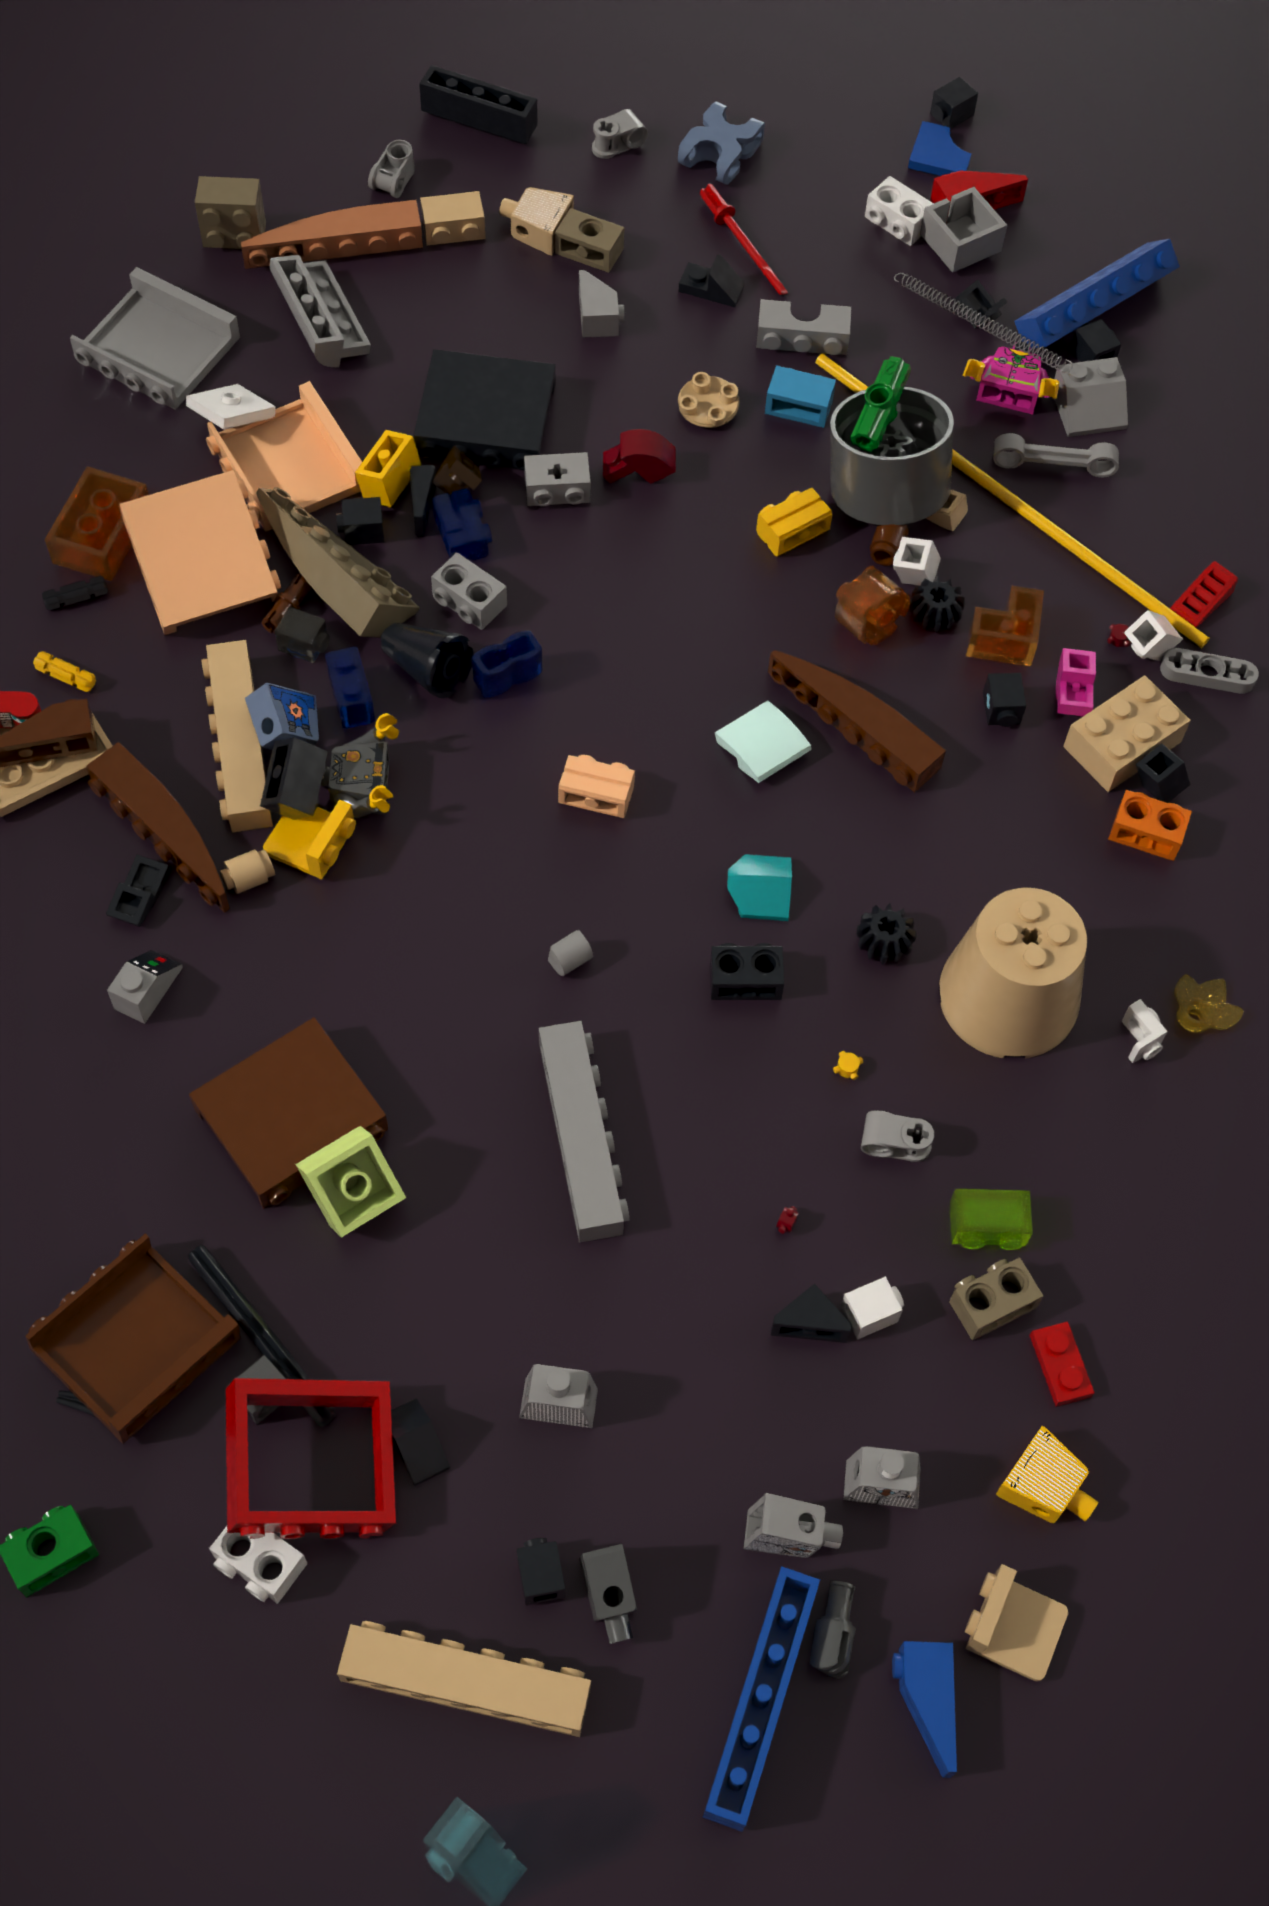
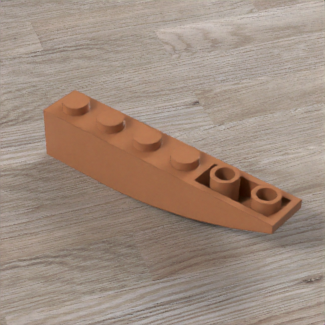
M409 200L357 206L304 218L241 242L245 269L270 266V259L275 257L300 255L302 261L307 262L423 248L417 201Z

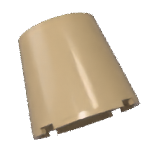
M1037 888L1008 890L994 897L984 907L947 959L939 982L940 1005L943 1014L951 1028L962 1040L973 1048L999 1058H1004V1056H1025L1026 1059L1050 1051L1068 1036L1080 1010L1087 949L1086 929L1076 910L1061 897Z

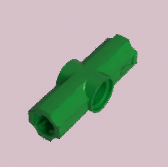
M890 356L888 360H884L874 384L870 385L865 391L866 403L851 435L852 444H855L861 450L872 452L873 449H877L888 424L897 417L896 405L911 373L910 364L905 363L901 358Z

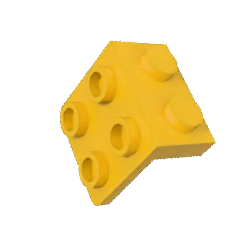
M339 799L332 812L317 807L313 817L293 820L282 815L264 843L263 850L267 852L269 857L322 880L330 866L336 862L342 846L355 830L356 820H354L352 805Z

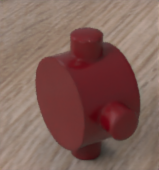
M1111 624L1109 626L1111 633L1107 639L1108 643L1116 647H1129L1131 642L1124 634L1129 627L1125 624Z
M785 1207L776 1225L781 1234L792 1231L799 1216V1213L796 1212V1207Z

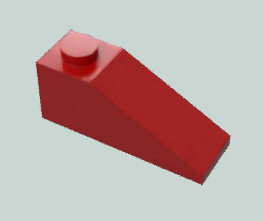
M960 170L934 178L930 201L935 204L947 198L951 203L953 195L975 187L995 210L1022 202L1028 178L1026 175Z

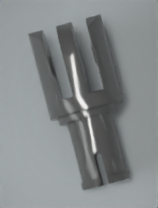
M830 1581L825 1616L816 1620L809 1663L812 1667L829 1677L841 1679L849 1671L856 1628L852 1625L853 1623L849 1621L855 1586L843 1581Z

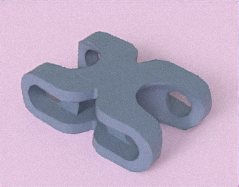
M715 101L703 114V125L705 127L696 126L692 128L680 143L678 163L691 168L699 161H712L717 164V177L715 180L728 185L740 171V161L738 159L752 157L761 145L764 138L765 123L751 118L745 124H729L726 121L725 111L728 106Z

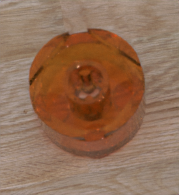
M869 566L851 583L845 582L838 589L836 598L839 600L835 609V619L864 644L867 642L871 646L877 645L887 639L898 628L894 622L899 615L906 616L910 606V597L874 566Z

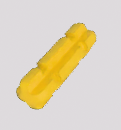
M40 651L37 657L34 658L33 664L36 670L45 674L50 672L49 676L71 686L77 684L76 688L84 692H90L96 684L93 673L86 670L79 671V667L57 657L53 659V655Z

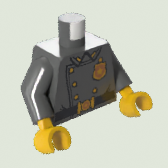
M388 713L382 714L377 719L375 727L366 734L343 746H337L332 749L331 764L326 766L320 786H328L330 801L333 806H336L339 799L351 804L354 818L358 819L372 813L385 815L390 810V805L386 800L393 798L394 795L387 789L390 758L388 742L384 741L386 737L391 740L398 737L399 730L392 726L397 723L396 718Z

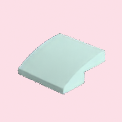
M768 700L715 732L717 743L737 758L738 767L758 783L812 750L811 744L800 730Z

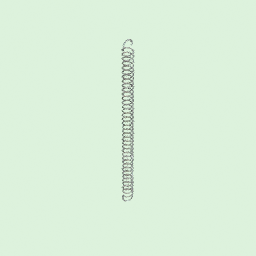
M908 273L904 274L902 278L903 287L923 296L928 301H932V303H936L938 306L940 305L941 308H945V310H949L951 313L953 312L954 315H958V317H962L964 320L966 319L967 322L975 324L980 329L988 331L989 334L997 336L999 339L1001 338L1002 341L1010 343L1011 346L1019 348V350L1028 353L1030 356L1032 355L1033 358L1051 365L1056 370L1062 369L1066 361L1070 362L1072 365L1071 369L1067 372L1060 370L1062 373H1068L1072 370L1073 363L1067 359L1064 365L1057 369L1056 367L1060 364L1062 356L1057 358V354L1053 355L1052 351L1048 353V349L1044 350L1043 346L1039 348V344L1035 345L1034 341L1030 343V339L1026 340V337L1021 338V334L1017 335V332L1012 334V329L1009 331L1008 327L1003 329L1004 326H999V322L995 323L992 320L993 325L989 329L991 324L989 317L987 319L985 315L981 317L982 314H977V310L973 311L972 308L968 310V306L964 307V303L960 304L959 301L955 303V299L951 300V296L947 297L942 292L938 293L937 289L934 291V287L930 288L929 286L928 291L924 294L926 284H921V280L917 281V278L913 279V276H910L912 277L911 282L907 285L910 278L908 277L906 286H904L903 279L905 276H909ZM916 279L914 290H912V282ZM920 282L919 287L916 289L917 283ZM924 284L923 295H921L920 288ZM933 289V291H932V293H931V295H932V296H931V300H930L929 297H928V294H929L930 290ZM941 293V297H940V299L937 301V297H938V295ZM950 298L949 303L945 306L947 299ZM954 300V304L952 305L953 311H950V304ZM963 305L961 311L958 313L960 306ZM967 307V311L965 312L966 318H963V311ZM976 312L974 318L971 320L973 313ZM980 314V318L978 319L979 325H976V318ZM996 324H998V326H997V328H996L997 333H996V335H994V332H993L994 327H995ZM1018 336H1020L1018 340L1019 347H1016V339L1018 338ZM1025 338L1024 342L1022 343V345L1024 344L1023 349H1021L1020 343L1022 339Z

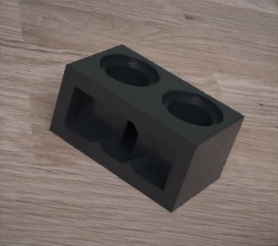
M725 943L711 947V1000H782L784 989L783 946H773L768 943H760L755 946H737L733 943ZM731 967L735 969L736 972L726 973L722 970V968ZM766 967L770 969L771 972L762 973L758 971L757 968Z

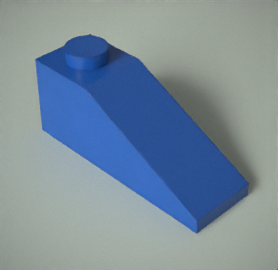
M904 1641L899 1648V1653H893L892 1656L893 1679H899V1691L942 1778H952L957 1773L953 1643Z

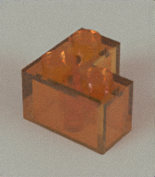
M1012 585L1005 611L975 607L969 629L966 656L1031 666L1039 640L1044 590Z

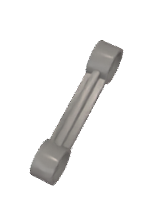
M1007 433L995 439L993 460L999 467L1008 469L1016 468L1023 464L1024 461L1087 467V471L1092 476L1104 478L1112 476L1118 471L1119 450L1115 445L1106 442L1094 444L1088 450L1025 444V440L1020 435Z

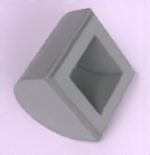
M576 930L550 946L548 962L560 976H564L592 959L593 952L581 931Z

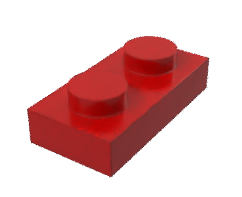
M1068 1321L1033 1330L1029 1336L1055 1406L1058 1407L1091 1398L1095 1392Z

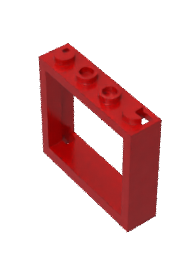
M235 1378L226 1388L227 1533H240V1537L250 1536V1539L262 1538L265 1536V1533H280V1537L283 1539L302 1538L305 1536V1533H320V1538L335 1539L343 1537L346 1532H359L360 1538L368 1539L370 1536H383V1532L396 1524L390 1381ZM247 1405L372 1407L376 1511H249Z

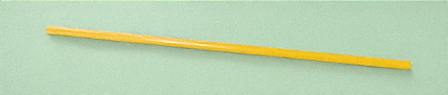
M823 353L817 357L815 363L853 392L858 393L868 388L867 385ZM953 449L952 465L1147 609L1164 615L1177 631L1200 648L1207 644L1210 639L1207 635Z

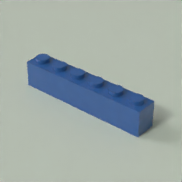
M1171 240L1147 242L1018 318L1014 322L1018 333L1021 334V338L1026 337V340L1030 339V343L1034 341L1035 345L1039 344V347H1047L1176 270L1180 266Z
M781 1566L703 1814L705 1819L743 1832L746 1826L820 1579Z

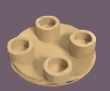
M698 372L680 390L678 396L679 410L683 417L694 425L705 428L722 426L732 420L739 409L738 387L734 383H729L722 378L709 376L705 372Z

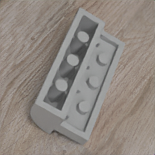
M300 255L270 259V271L319 363L327 367H339L341 358L369 354L371 344L326 260L303 263Z

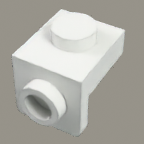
M1139 999L1128 1007L1122 1019L1123 1024L1138 1041L1128 1057L1132 1063H1135L1142 1057L1145 1060H1149L1158 1054L1163 1048L1161 1043L1168 1032L1160 1023L1157 1013Z

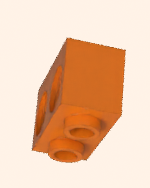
M1126 790L1119 805L1108 840L1174 861L1182 845L1192 811L1184 809L1175 803H1166L1151 798L1141 792Z

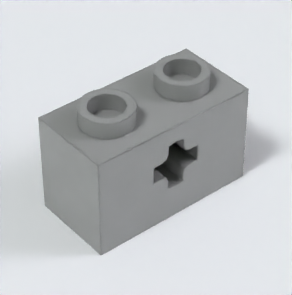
M587 452L524 456L527 506L590 503L591 482Z

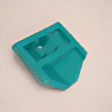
M745 854L728 869L727 889L738 908L741 918L789 920L792 883L791 857Z

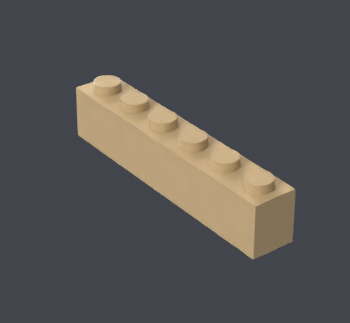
M246 640L206 645L208 659H202L204 678L211 681V686L205 687L208 707L214 706L215 713L209 714L211 734H217L218 742L212 743L215 763L221 762L222 768L221 771H216L218 790L225 791V799L219 800L222 820H229L232 833L273 827L271 811L260 807L266 781L263 749L259 743L245 701V697L254 692Z
M362 1621L361 1626L350 1624L337 1672L341 1682L580 1737L591 1689V1680L584 1679L585 1673L580 1670L561 1667L559 1673L544 1669L545 1664L534 1659L521 1658L520 1663L504 1660L505 1654L491 1649H481L480 1654L464 1651V1644L452 1640L442 1639L440 1645L425 1642L424 1635L413 1631L402 1630L399 1636L386 1633L385 1626L370 1621Z

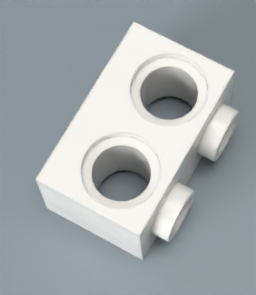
M889 176L868 194L865 217L911 246L921 237L920 231L925 207L934 203Z
M226 1526L209 1548L214 1558L217 1559L213 1565L231 1579L237 1574L246 1580L248 1584L245 1586V1589L262 1602H265L269 1597L278 1604L308 1564L301 1552L274 1533H265V1536L262 1538L250 1539V1536L240 1537V1533H227ZM239 1540L251 1542L250 1549L243 1556L236 1557L230 1554L231 1547L235 1542ZM279 1563L283 1568L277 1578L273 1580L262 1578L263 1569L268 1564Z

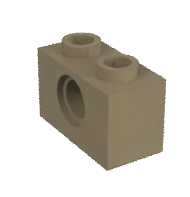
M572 208L569 209L555 231V254L608 273L624 249L623 226Z

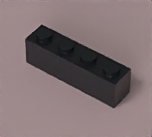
M434 65L430 66L419 83L421 111L523 144H527L538 126L537 98Z

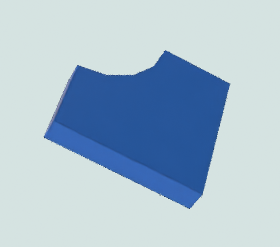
M922 121L909 159L908 168L939 176L960 170L967 171L972 154L961 150L953 143L950 137V127Z

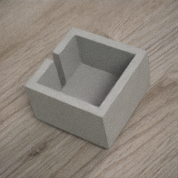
M972 187L953 195L951 203L946 198L925 207L920 235L953 273L1001 252L1007 224L976 188Z

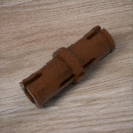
M296 574L287 589L279 593L274 601L276 603L262 620V625L268 632L273 633L274 631V634H279L288 619L296 615L300 610L299 605L312 589L303 576L301 577L300 574Z

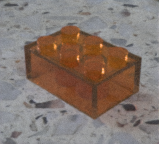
M87 466L45 538L52 563L92 576L101 575L105 580L112 581L132 546L119 504L149 495L147 485Z

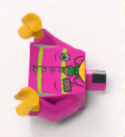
M1003 346L999 347L994 356H987L982 361L968 359L962 375L964 377L969 376L971 379L980 382L976 401L1032 415L1038 397L1057 399L1060 384L1058 380L1049 378L1046 370L1041 368V360L1033 358L1032 355L1024 353V351L1015 348V346L1012 349Z

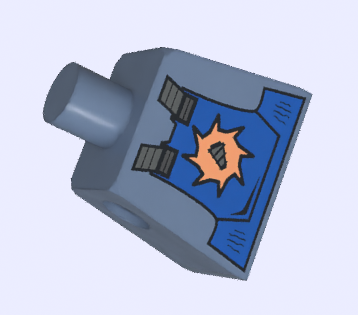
M265 683L245 697L259 743L263 748L273 750L274 741L292 737L312 745L318 742L319 732L315 695Z

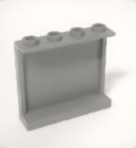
M136 267L129 274L132 289L84 340L74 335L70 337L74 357L80 364L90 366L102 372L107 378H114L126 384L131 390L139 391L151 397L155 402L165 404L176 410L186 399V396L196 388L239 340L240 333L237 316Z

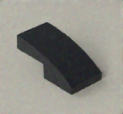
M136 854L125 883L119 882L106 915L140 927L156 903L172 870L171 867Z

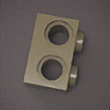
M1020 1257L1009 1263L1006 1259L1000 1260L987 1269V1274L977 1279L974 1275L968 1276L954 1286L955 1290L949 1303L972 1341L1037 1309L1043 1294ZM1002 1283H1013L1018 1288L1019 1293L1007 1292L1003 1288ZM969 1299H981L987 1309L978 1310L970 1304Z

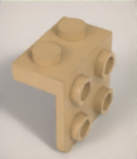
M1001 1564L995 1574L988 1572L979 1593L985 1599L980 1612L974 1609L969 1618L965 1633L969 1634L970 1638L965 1649L1038 1682L1047 1673L1068 1616V1609L1064 1604L1014 1582L1017 1571Z

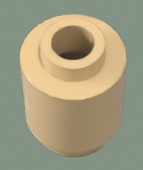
M255 849L224 861L225 869L220 870L227 890L233 888L236 894L266 883L269 877L275 875L267 852L265 850L257 852Z

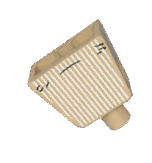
M529 187L525 189L518 202L504 198L501 202L499 213L501 216L511 219V235L513 238L552 256L555 251V231L569 209H574V195Z

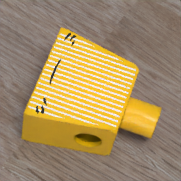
M1041 1426L996 1493L998 1497L1050 1523H1055L1065 1508L1086 1522L1099 1503L1079 1489L1089 1474L1088 1468L1044 1426Z

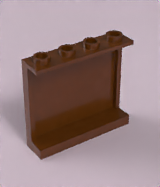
M315 1017L189 1093L195 1111L201 1120L205 1119L257 1194L263 1209L271 1204L277 1205L282 1203L290 1196L291 1191L302 1184L307 1185L295 1164L359 1126L372 1134L376 1142L388 1130L386 1114Z
M146 1233L137 1241L131 1240L119 1252V1256L109 1265H102L97 1268L90 1276L88 1283L78 1291L73 1290L61 1300L59 1307L48 1317L42 1316L37 1319L30 1327L29 1333L25 1335L30 1350L122 1444L130 1439L241 1339L239 1324L229 1314L223 1317L151 1246L150 1238Z

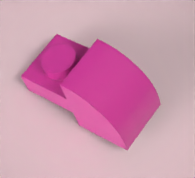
M1062 649L1055 691V699L1058 700L1057 713L1085 716L1093 710L1096 652Z

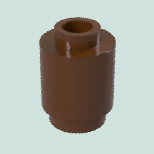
M906 524L877 525L870 544V555L874 562L883 566L893 564L901 538L907 537L909 533Z

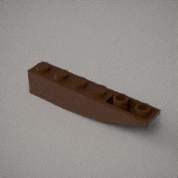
M777 650L770 653L768 673L772 679L780 685L783 684L794 693L799 702L807 704L816 711L826 724L833 725L838 729L849 743L857 745L866 752L872 762L888 770L899 784L907 786L915 793L942 768L946 750L894 708L863 688L815 664Z
M119 742L86 765L90 776L88 784L93 792L100 798L105 796L110 801L113 811L121 819L127 817L132 822V828L136 834L144 841L148 838L154 844L157 854L165 862L171 860L177 866L176 870L181 878L188 884L193 882L199 888L198 891L202 898L210 906L216 904L224 913L228 911L230 907L226 892L213 859L199 832L165 786Z

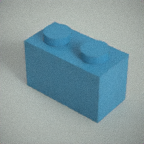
M776 365L767 391L765 414L824 428L833 402L836 379Z

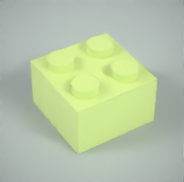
M361 1126L295 1164L329 1226L341 1238L406 1198L373 1135Z

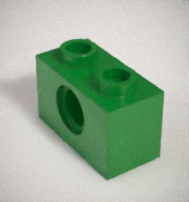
M71 1504L65 1508L64 1506H58L49 1510L42 1516L41 1522L29 1529L23 1527L13 1531L5 1538V1543L0 1545V1555L18 1590L26 1598L100 1555L79 1514ZM48 1539L56 1540L55 1548L50 1554L46 1556L38 1555L39 1546Z

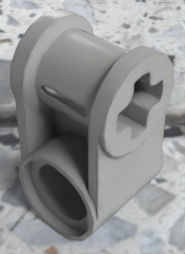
M624 109L614 115L598 119L593 126V132L596 137L592 143V152L601 159H609L622 152L638 148L646 141L648 130L630 109Z
M399 139L387 145L380 159L373 165L368 178L370 189L387 191L394 198L401 196L406 184L415 172L413 151L409 142Z
M878 1110L870 1111L866 1114L861 1150L875 1157H889L910 1162H920L925 1160L930 1154L934 1130L930 1123L920 1118L899 1116ZM913 1137L920 1138V1144L913 1143Z

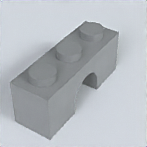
M760 300L756 348L847 356L850 338L851 307L821 304L818 318L813 321H800L791 314V302Z

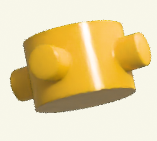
M845 1051L839 1052L838 1064L836 1067H833L834 1073H839L844 1078L857 1079L859 1065L863 1063L862 1057H857L855 1054L846 1053Z

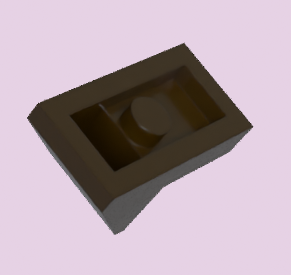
M455 445L433 479V483L455 501L462 496L468 487L474 490L482 481L479 465Z

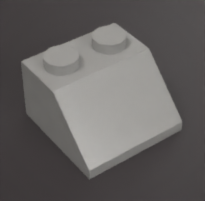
M1117 357L1073 363V368L1068 373H1062L1060 370L1056 371L1054 379L1058 380L1060 384L1057 399L1054 400L1068 437L1127 429L1126 379ZM1071 363L1065 364L1060 370L1064 372L1069 371L1072 366ZM1064 364L1058 365L1057 369H1060Z

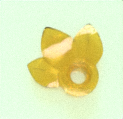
M1185 974L1175 986L1174 995L1180 1005L1177 1011V1020L1189 1032L1201 1033L1209 1027L1225 1030L1235 1025L1243 1015V1009L1226 1003L1227 991L1224 979L1209 980L1198 985L1191 976ZM1189 1014L1197 1015L1200 1020L1191 1018Z

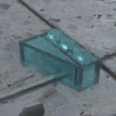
M459 1797L454 1799L423 1839L428 1851L425 1857L428 1859L427 1862L430 1864V1867L448 1883L455 1877L487 1906H499L527 1870L516 1859L513 1851L509 1848L507 1850L503 1848L506 1843L494 1828Z

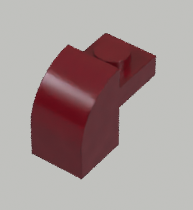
M633 429L620 433V444L603 452V478L611 484L636 471L647 482L652 484L676 472V447L661 434L651 430Z

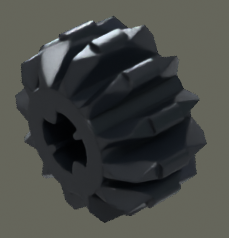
M938 576L933 582L925 578L921 582V586H915L912 591L909 612L913 613V622H922L923 630L930 626L937 633L942 626L949 631L953 627V623H958L962 618L965 597L961 596V587H952L951 579L944 583L940 581Z
M890 903L884 911L875 905L871 913L865 912L861 916V924L857 926L856 935L860 938L858 943L859 950H868L867 956L869 960L879 956L882 965L886 963L888 957L897 963L901 960L902 954L908 956L912 950V944L917 937L916 930L913 929V918H904V908L897 912L892 911L893 908Z

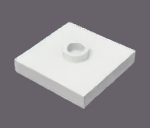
M239 384L186 396L187 407L224 430L275 417L276 406Z

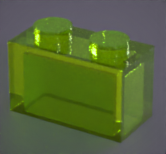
M955 1189L950 1201L952 1244H962L967 1249H979L985 1245H1000V1248L1004 1250H1016L1027 1245L1033 1233L1030 1191Z

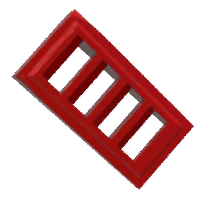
M1213 561L1170 609L1197 628L1234 592L1238 583V577L1216 561ZM1204 587L1208 588L1210 591H1212V592L1215 593L1216 595H1213L1211 592H1209L1208 590H1206ZM1194 596H1197L1198 598H1200V599H1201L1202 601H1204L1207 605H1205L1204 603H1202L1200 600H1198V599H1197L1196 597H1194ZM1189 604L1191 607H1193L1200 613L1197 615L1189 608H1187L1185 605Z

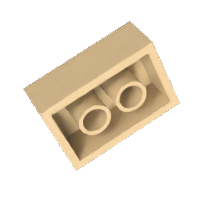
M1144 675L1071 724L1063 747L1107 792H1110L1138 772L1136 764L1161 743L1169 750L1181 743L1191 720Z

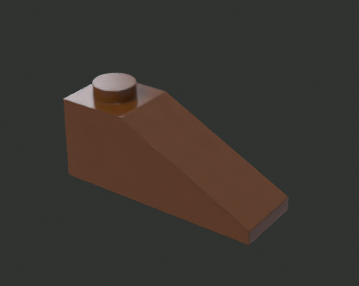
M87 698L80 700L70 699L62 703L52 704L1 735L0 767L98 751L94 719Z

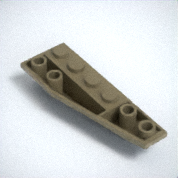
M276 487L273 490L258 488L256 494L268 521L292 562L315 592L359 636L381 638L383 631L393 623H403L419 611L420 607L411 599L412 595L406 589L397 586L391 580V575L386 570L375 566L291 500V496L287 492Z

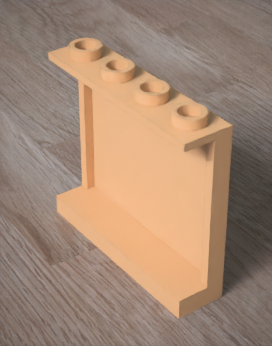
M310 381L299 385V400L275 409V417L226 429L221 432L216 430L212 422L207 423L210 436L206 437V442L211 453L219 455V462L223 472L234 470L237 480H244L249 498H246L248 510L254 509L257 519L265 532L273 528L257 497L256 492L258 488L272 490L275 487L287 492L291 496V500L308 513L361 492L355 471L362 461Z
M234 470L119 504L124 524L164 635L177 632L176 626L271 597L272 602H274L277 597V590L281 589L276 570L270 571L266 559L270 558L267 544L264 539L259 541L255 530L260 528L254 509L248 510L244 499L249 498L243 479L237 480Z

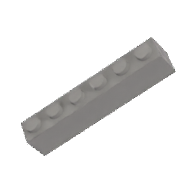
M582 1021L540 1027L539 1046L579 1243L623 1235L624 1222L629 1221V1211L626 1199L619 1200L617 1187L622 1186L619 1165H612L610 1153H615L612 1132H605L603 1120L608 1119L605 1099L598 1098L596 1087L601 1086L598 1066H591L589 1055L594 1054L591 1033H584Z

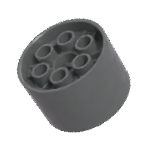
M904 387L896 405L897 417L888 424L879 447L869 452L861 450L858 446L852 444L851 441L852 432L866 403L864 397L866 390L849 396L836 407L830 420L831 495L835 504L847 515L876 525L914 523L940 510L947 502L951 492L954 419L949 407L931 393L916 388Z

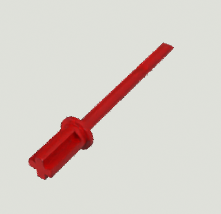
M708 184L706 188L701 189L699 194L714 214V221L718 225L726 223L779 295L788 294L786 288L733 219L736 212L735 208L725 202L713 184Z

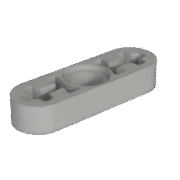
M1181 648L1168 650L1160 665L1162 675L1170 681L1239 694L1250 692L1259 676L1257 667L1249 661ZM1174 662H1178L1180 668H1176ZM1191 664H1194V665H1195L1193 671H1190L1191 668H1192V665H1191ZM1206 665L1212 666L1217 670L1218 674L1216 676H1208L1202 672L1201 667ZM1226 670L1228 671L1227 678L1223 677ZM1238 673L1243 674L1245 680H1241Z

